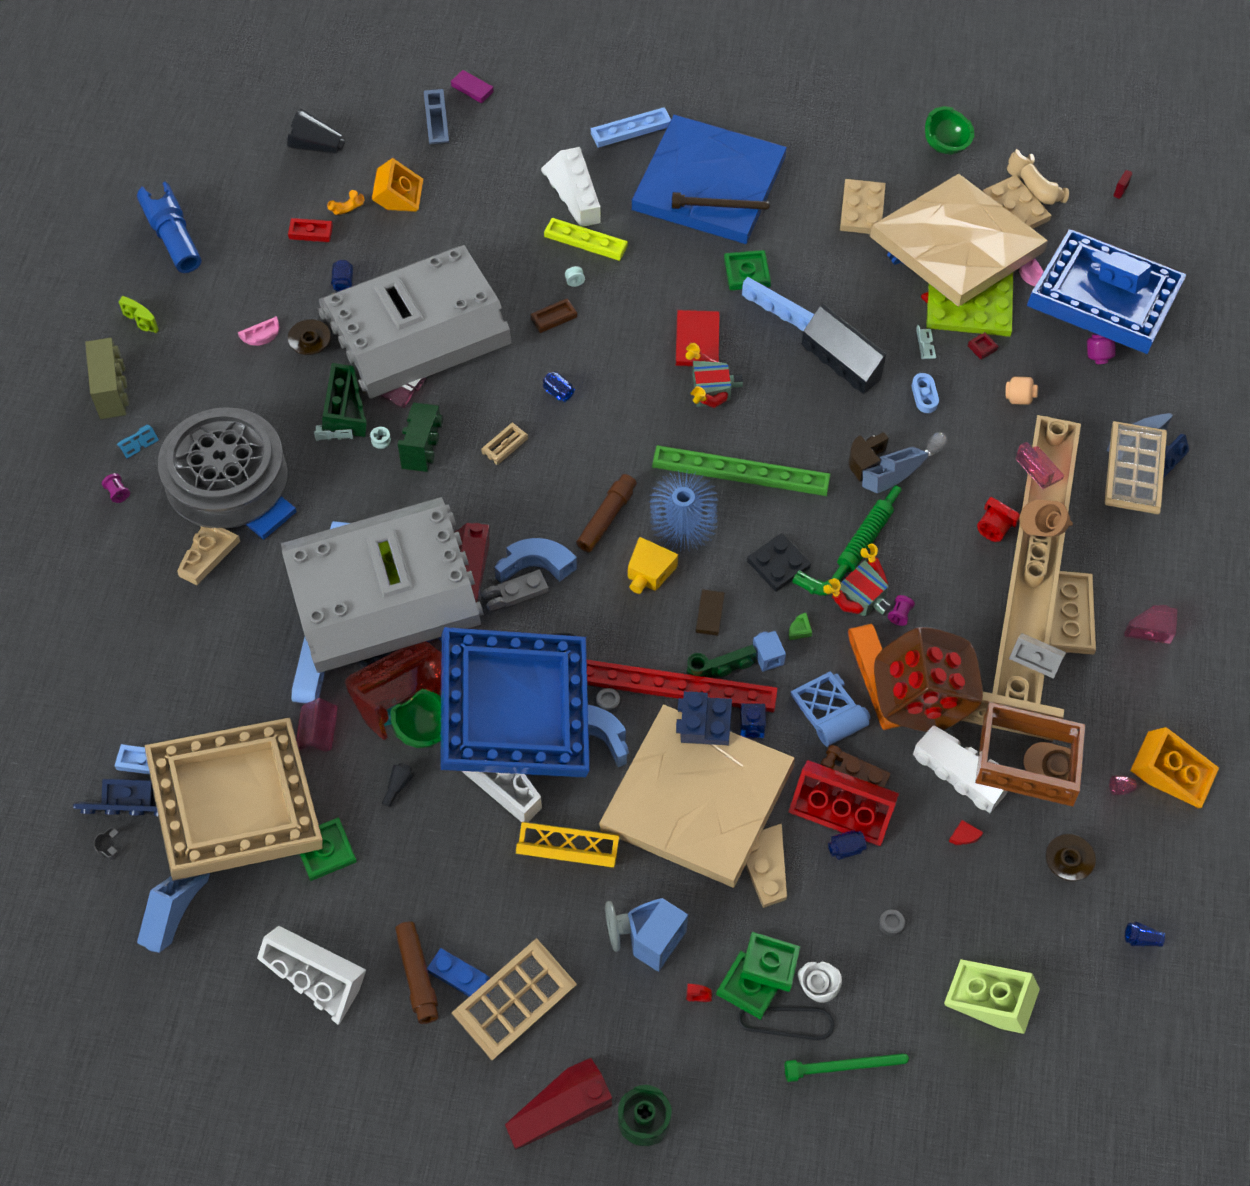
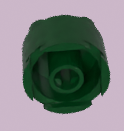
M651 1085L634 1087V1089L627 1092L621 1098L618 1107V1125L622 1136L638 1146H651L660 1143L670 1128L671 1105L664 1093L657 1087ZM643 1112L648 1113L646 1119H641Z

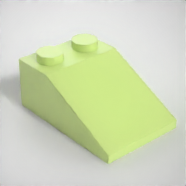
M960 959L944 1004L999 1029L1024 1034L1040 988L1032 973Z

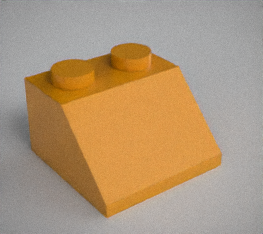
M391 158L377 168L372 200L387 210L416 212L419 210L423 178L394 158Z

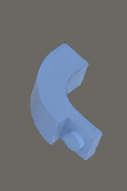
M530 538L515 542L506 547L507 558L500 559L496 566H494L495 578L500 583L505 582L521 569L530 566L542 567L548 570L560 582L577 569V557L566 547L555 541L543 538Z
M588 705V734L596 736L606 743L617 767L627 764L629 750L625 743L626 730L624 726L610 712Z

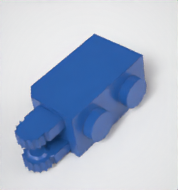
M1097 251L1092 252L1091 259L1097 263H1092L1089 270L1099 275V280L1134 294L1149 284L1152 265L1119 252H1114L1110 255Z

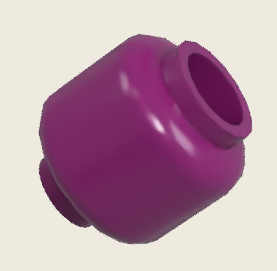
M1092 333V336L1087 339V356L1089 359L1095 360V364H1106L1108 359H1112L1116 355L1115 341Z

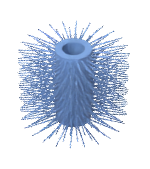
M679 479L680 484L677 486V489L675 484L673 483L672 485L671 482L669 484L672 488L666 487L672 493L656 488L659 492H665L670 496L657 495V493L655 495L652 493L651 495L665 497L668 500L663 499L661 501V499L657 500L656 498L653 500L654 498H652L649 502L664 503L662 506L661 504L650 505L651 510L655 507V510L652 512L656 516L653 517L655 520L653 524L668 523L664 526L654 527V530L656 528L661 530L664 527L670 526L669 529L660 531V535L669 530L672 540L678 534L681 541L684 534L685 549V534H687L686 539L689 545L688 540L691 534L696 539L698 537L695 533L702 537V534L696 531L695 528L706 533L708 532V534L710 533L709 530H703L696 525L705 526L708 529L711 527L712 529V526L705 525L703 522H711V524L713 521H715L714 524L718 522L716 518L712 520H705L703 518L704 516L713 518L716 515L712 511L715 510L713 501L718 499L713 497L702 499V496L711 495L713 492L697 495L702 491L699 490L697 493H694V491L698 490L702 484L693 490L689 482L686 485L687 479L685 480V487L684 483L682 487L681 480ZM706 500H711L712 504L710 502V504L706 503L705 505L703 502ZM703 506H709L710 509H709V508H708V509L706 508V510H705V509H702L701 507H703ZM659 507H664V508H666L665 510H662V511H661V509H660V510L658 509V511L656 510V509L659 508ZM705 511L707 513L709 512V514L704 515L701 512ZM661 512H662V513L664 512V513H666V515H664V516H659V515H657V513H658V514H659V513L661 514Z

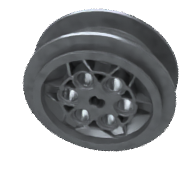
M214 408L190 416L179 423L168 434L158 456L159 476L171 506L184 519L206 528H233L260 518L277 503L287 482V464L277 432L261 416L239 408Z

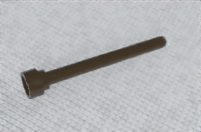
M672 192V209H680L684 205L768 210L770 208V203L767 201L685 197V195H681V192Z

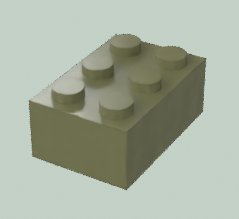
M112 337L86 341L90 395L100 419L127 415L126 406H129L127 393H124V389L127 388L125 375L122 376V372L125 371V364L123 358L119 359L121 358L119 346H114Z

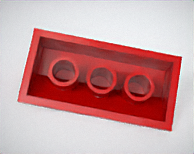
M807 760L802 769L788 813L881 846L900 793Z

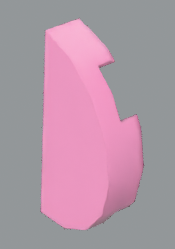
M1036 258L1019 268L1021 278L1032 286H1036L1044 272Z
M277 316L238 332L240 339L249 345L255 346L271 342L279 333L280 326Z

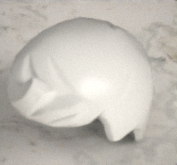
M808 962L798 971V978L803 991L814 1001L820 1003L829 1002L839 993L842 985V976L839 970L829 963Z

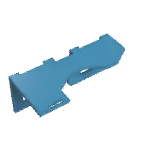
M145 425L137 433L121 440L117 445L121 448L127 459L138 453L141 446L146 448L159 439L153 428ZM150 430V432L142 435L145 431ZM154 437V440H152L151 442L147 443V441H148L149 439H151V438ZM128 441H131V443H129V444H127V445H125V446L123 447V444H124V443H126V442H128ZM135 449L132 453L127 454L128 451Z

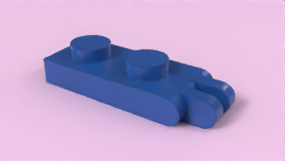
M442 948L439 949L427 967L428 973L468 997L490 979L486 974Z

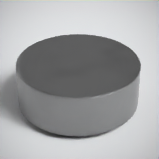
M611 688L602 689L596 697L597 707L610 713L616 711L620 705L618 692Z
M893 909L883 912L879 919L880 930L888 936L899 935L905 925L903 915Z

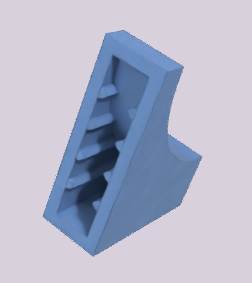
M210 873L172 881L170 876L150 890L137 943L150 951L158 953L172 944L176 929L186 908L196 893L208 882Z

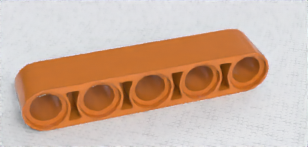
M867 624L850 628L848 630L849 641L881 728L888 730L900 727L886 720L879 706L874 663L876 656L883 649L874 626Z

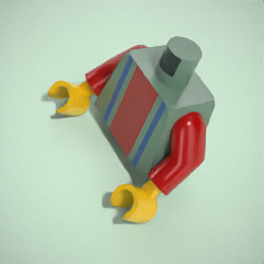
M691 343L686 347V350H688L686 358L688 360L694 358L692 370L694 389L690 394L695 396L693 402L697 407L707 405L716 408L730 400L731 388L743 387L742 374L729 375L727 363H721L709 358L700 352L699 346L695 343Z
M869 544L870 554L866 548H862L860 552L861 556L868 558L869 561L866 562L864 560L841 583L838 579H830L829 583L832 587L825 585L824 592L826 594H833L832 598L844 612L867 616L875 608L879 613L885 615L892 607V604L885 600L888 582L879 559L875 558L878 548L874 544Z

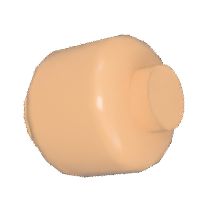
M1012 377L1010 382L1006 383V399H1009L1011 404L1030 405L1033 398L1038 396V385H1034L1031 377Z

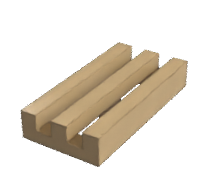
M512 422L481 449L482 454L488 455L490 460L493 459L494 463L499 465L528 439V434ZM515 431V433H513L509 438H506L510 433ZM501 442V445H499L494 451H491L496 445H498Z

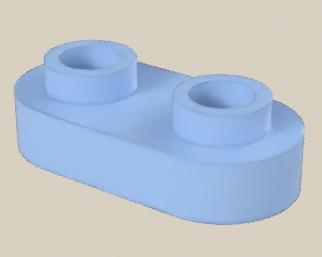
M926 373L915 375L911 387L916 406L921 412L932 413L937 409L939 403L934 379Z

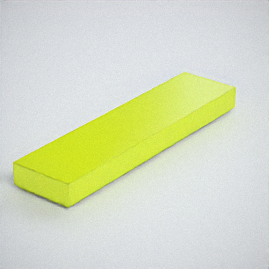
M551 218L544 231V237L619 261L628 246V241L555 218Z

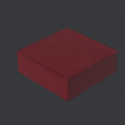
M1125 170L1117 183L1114 197L1122 198L1130 184L1133 175L1131 171Z
M985 332L970 340L967 345L980 360L998 349V345Z

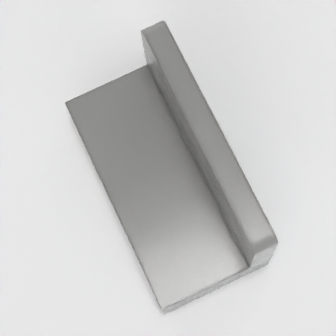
M1021 633L1009 659L1054 679L1066 652Z

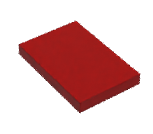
M677 310L676 366H693L694 358L692 360L686 358V353L688 352L686 347L691 343L697 344L700 352L709 358L719 361V311Z

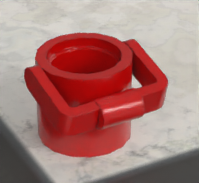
M990 497L984 507L986 512L977 523V528L986 539L999 542L1004 538L1011 526L1014 528L1017 526L1020 514L995 498Z

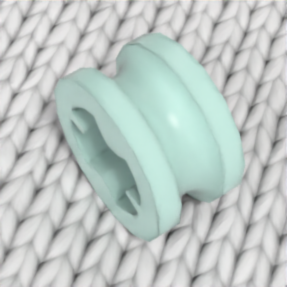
M575 266L566 270L565 277L569 286L576 287L584 283L585 276L581 267Z
M376 427L370 433L371 442L375 448L384 449L390 445L391 437L387 428ZM381 435L384 436V437H382V440H378V438H379Z

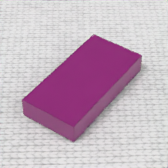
M464 70L451 80L453 88L480 103H483L494 92L493 86Z

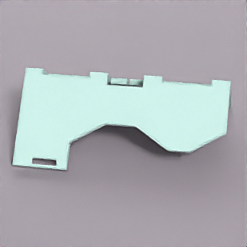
M917 325L916 332L921 359L936 358L934 345L930 344V342H933L931 329H920L919 325Z
M317 425L316 431H314L316 441L331 440V438H338V440L345 438L353 439L351 429L336 430L335 432L322 431V427H320L322 425Z

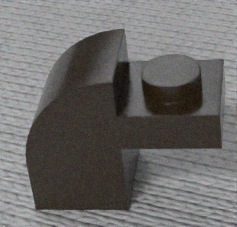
M884 432L877 436L872 435L866 441L860 435L853 441L849 455V467L859 481L863 480V470L880 465L881 460L877 455L886 451L889 439Z

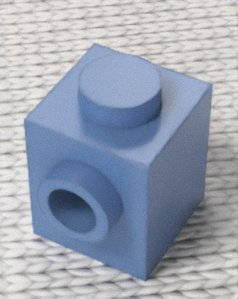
M776 631L762 632L753 638V646L757 652L756 658L762 672L784 665L786 653Z

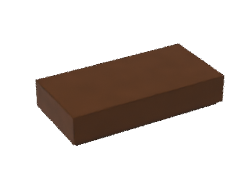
M568 298L530 314L531 320L540 333L578 317L577 311Z

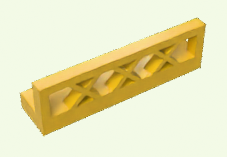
M522 821L516 854L615 867L619 835ZM526 828L536 829L542 838L536 843L525 842ZM542 830L550 831V832L545 835V834L542 832ZM553 832H559L566 839V842L561 846H553L547 837ZM566 834H573L574 836L569 839ZM578 835L585 836L591 845L584 850H580L575 847L572 840ZM590 837H595L599 839L593 842V840ZM602 839L613 840L612 854L602 853L596 844ZM543 840H545V842H546L548 845L539 844V843L542 842ZM569 843V845H570L572 848H566V847H564V846ZM593 847L596 852L588 850Z

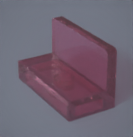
M1028 442L1019 446L1015 459L1042 489L1063 480L1064 474L1038 446L1032 448Z
M318 698L301 707L296 739L299 750L310 745L325 752L332 749L338 706Z

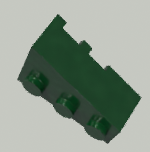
M332 363L323 411L322 431L335 432L336 430L351 429L353 436L365 437L367 422L366 417H364L363 404L359 395L354 366Z
M413 402L407 417L408 426L404 427L402 434H405V438L398 441L401 468L428 472L429 464L434 462L435 452L433 447L438 445L439 433L437 431L438 428H442L443 415H440L438 405Z

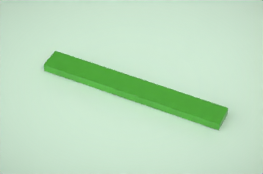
M658 445L656 446L652 468L677 472L679 470V472L822 496H827L830 479L829 473Z

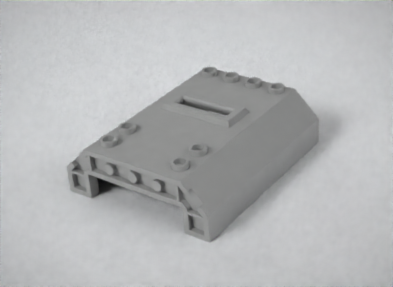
M465 245L452 248L319 299L321 307L318 308L319 315L322 321H327L333 333L339 335V343L342 349H347L346 354L349 362L355 363L359 371L360 379L357 380L361 392L367 393L369 399L511 344L510 328L507 321L504 322L499 310L502 309L500 301ZM397 290L411 314L410 317L402 318L388 294L389 291Z
M442 497L281 543L282 554L302 628L317 673L441 637L444 627L468 629L481 625L480 616L484 614L480 601H475L471 585L475 584L471 571H466L465 565H469L465 551L460 552L459 546L462 545L459 532L454 533L452 527L456 526L455 519L449 504L445 505ZM385 541L389 542L400 583L393 585L389 583L378 543Z

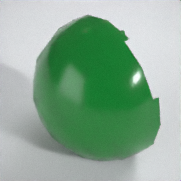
M942 106L935 108L928 114L925 123V136L928 144L935 151L952 155L961 153L972 143L974 128L972 122L963 114L954 110L953 107Z
M422 689L404 704H398L391 709V727L396 737L404 744L415 748H428L441 741V697L434 692Z

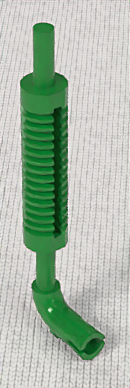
M895 485L885 500H878L867 518H865V521H863V524H861V527H859V530L856 531L846 549H844V552L839 556L837 561L839 568L831 579L835 578L840 582L847 571L853 572L863 558L860 553L861 549L866 548L868 551V545L875 541L893 514L894 508L892 504L902 491L899 486ZM800 570L792 581L793 584L804 588L812 595L827 596L829 594L824 592V586L830 585L832 587L829 580L826 582L819 579L816 580Z

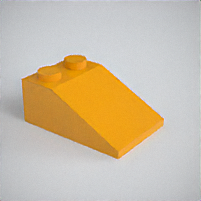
M1164 727L1148 731L1130 771L1147 784L1197 808H1202L1219 767L1170 729Z

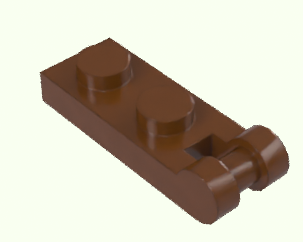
M834 745L828 747L826 751L827 756L820 763V765L883 788H885L891 774L843 752ZM835 760L842 762L840 767L834 764Z

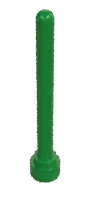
M903 1053L810 1064L788 1060L784 1062V1070L787 1082L798 1081L799 1078H803V1075L906 1064L909 1061V1057Z

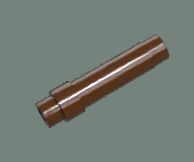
M622 474L619 480L613 483L607 492L608 495L576 541L580 549L585 552H591L596 544H598L621 508L627 504L633 495V490L637 485L633 477L628 474Z
M411 921L403 922L397 925L395 930L411 993L409 997L413 1012L417 1014L419 1024H428L439 1018L436 1008L438 1002L435 990L431 986L415 923Z

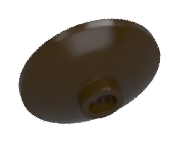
M307 319L296 323L288 333L290 347L302 355H313L323 351L329 345L331 339L330 330L327 325L314 319Z
M1063 834L1057 836L1049 843L1046 849L1048 867L1057 877L1063 880H1083L1092 873L1095 867L1096 856L1093 848L1085 839L1077 835ZM1065 858H1070L1073 864L1067 863Z

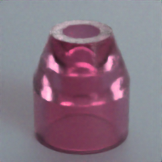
M1120 775L1110 778L1109 787L1113 795H1126L1135 791L1137 784L1135 779Z

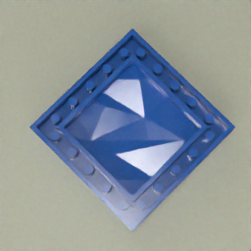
M673 115L632 198V210L747 244L762 211L761 209L684 205L680 209H672V192H681V195H685V197L766 201L785 160L787 147Z
M1069 229L1033 289L1027 306L1148 354L1181 289L1186 274ZM1097 251L1108 255L1119 252L1152 265L1149 284L1134 294L1099 280V275L1089 270L1092 263H1097L1091 259L1092 252Z
M444 627L441 656V770L586 777L589 773L586 637Z

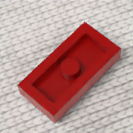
M291 218L288 237L290 240L330 242L333 224L332 221Z

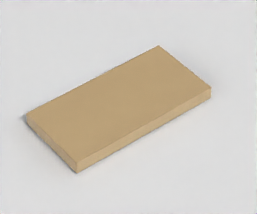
M1059 572L1049 645L1064 652L1095 654L1092 574Z

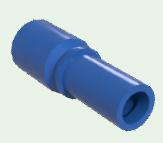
M166 181L162 183L166 193L158 200L151 199V193L142 186L137 193L138 202L151 228L163 240L176 269L181 273L194 271L201 265L202 260L186 229L183 211L170 185Z

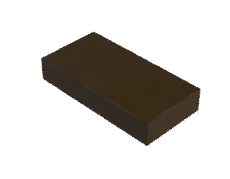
M702 589L696 633L719 636L725 592Z

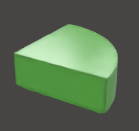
M807 613L799 615L792 622L789 628V640L812 636Z

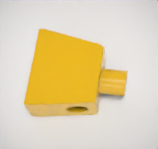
M639 537L628 565V578L633 580L629 588L637 594H641L645 586L652 590H657L677 568L678 554Z

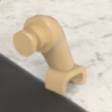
M1018 149L1011 154L1008 160V172L1012 176L1016 175L1018 178H1022L1025 186L1040 203L1053 205L1059 201L1061 203L1067 202L1069 189H1062L1058 187L1057 183L1045 179L1033 165L1035 161L1033 154H1029L1027 158L1021 155Z

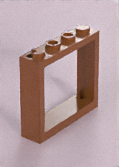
M989 702L983 719L975 783L1074 806L1080 792L1085 724ZM992 725L1071 743L1068 781L987 762Z

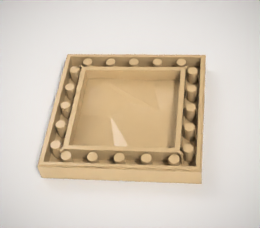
M960 174L955 175L873 224L870 234L873 240L958 307L1044 253L1048 242L1047 239L1003 208Z
M663 704L599 823L600 830L604 833L619 835V839L734 888L794 768L795 758L733 732H730L729 746L681 743L680 734H676L677 719H682V713Z
M290 718L145 745V754L172 881L322 849V837Z

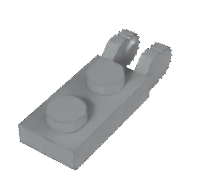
M539 569L497 586H490L484 589L481 595L483 599H490L491 597L501 595V597L492 599L487 603L488 610L493 611L545 594L549 589Z

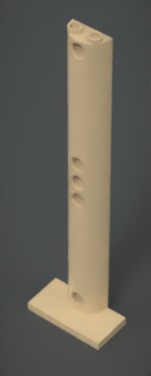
M1037 415L1022 509L1033 500H1050L1062 502L1066 506L1067 511L1069 510L1080 423ZM1019 525L993 692H983L981 705L961 721L983 725L984 715L989 702L1063 719L1064 709L1040 704L1044 674L1009 658L1021 633L1049 645L1065 532L1059 536H1035L1026 533L1021 525ZM992 725V728H997V729H1001V730H1006V731H1010V732H1015V733L1024 734V735L1033 736V737L1042 738V739L1051 740V741L1054 740V739H1050V738H1046V737H1042V736H1037V735H1033V734H1029V733H1025V732H1021V731H1016V730H1012V729H1008V728H1004V727H999V726Z

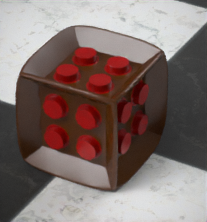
M918 627L894 640L875 658L874 675L879 706L884 718L891 723L923 732H928L933 725L941 730H945L969 716L982 703L983 688L975 650L968 640L958 635L934 628Z

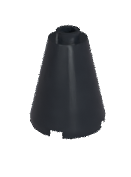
M297 110L291 124V134H288L287 147L334 154L343 150L345 140L342 139L343 134L307 111Z

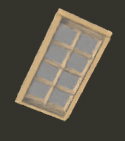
M1113 421L1105 505L1153 514L1160 513L1166 430Z
M536 938L452 1012V1015L493 1061L577 984Z

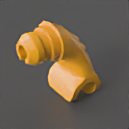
M351 190L349 192V200L344 203L331 200L328 202L327 208L334 215H342L363 205L365 201L363 194L358 195L356 190Z

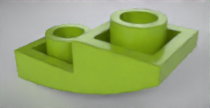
M121 297L119 305L123 315L129 319L134 318L138 328L143 331L154 333L159 331L155 317L148 309L128 297Z

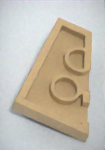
M201 526L199 532L193 538L190 550H187L177 570L179 577L198 585L240 542L239 535L224 528L213 529Z
M782 823L762 830L745 865L763 908L787 899Z

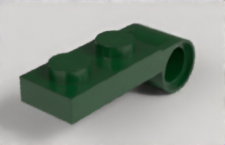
M752 644L708 660L702 653H693L687 661V674L708 678L725 677L734 670L740 668L747 669L755 663L757 652ZM693 666H701L702 669H694Z

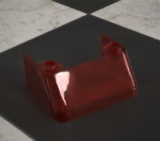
M427 641L401 648L351 674L345 680L347 690L366 725L383 740L388 738L384 726L389 719L387 709L408 699L422 689L429 690L438 695L441 694L442 653Z

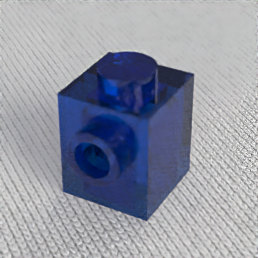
M741 703L740 736L764 738L766 728L765 704Z

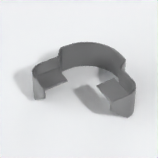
M111 827L104 833H99L94 839L95 850L97 851V843L102 837L110 835L113 838L119 832ZM112 846L107 850L112 854L111 856H107L103 851H97L100 856H106L109 860H114L118 853Z

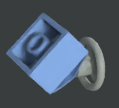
M663 898L642 904L631 910L628 914L625 913L617 916L613 903L611 901L605 903L608 932L613 950L615 952L620 950L619 935L630 934L633 956L659 972L685 935L688 914Z

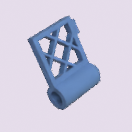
M831 671L791 691L792 698L814 726L819 739L826 747L867 727L870 720L868 710L854 703L843 688L845 686L843 680L837 673L833 675ZM830 681L834 686L833 691L819 688L821 684ZM805 692L814 694L813 701L802 700L799 695ZM817 696L831 697L829 705L816 703ZM834 698L844 700L847 704L842 708L832 706ZM814 708L827 711L826 716L817 720L813 715Z

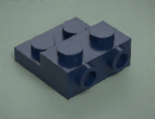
M684 691V697L678 699V712L682 713V719H677L676 734H680L681 743L729 746L732 699L710 698L708 693Z

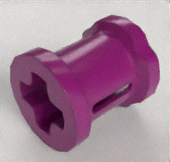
M116 473L106 476L102 481V486L111 494L112 502L121 503L130 496V491L124 487L121 482V476Z
M898 595L894 600L895 606L893 611L888 614V619L893 624L905 626L908 622L907 616L910 610L914 608L915 602L907 596Z

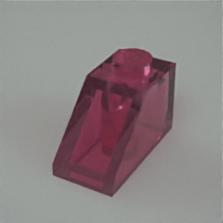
M1166 605L1152 606L1129 621L1124 636L1171 644L1176 634L1177 609Z

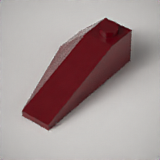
M466 523L455 532H459L462 545L459 546L460 552L465 551L469 565H465L466 571H471L475 584L471 585L477 602L490 546L489 525Z
M589 1058L564 1070L505 1124V1127L516 1150L612 1107V1096L601 1072L592 1058Z

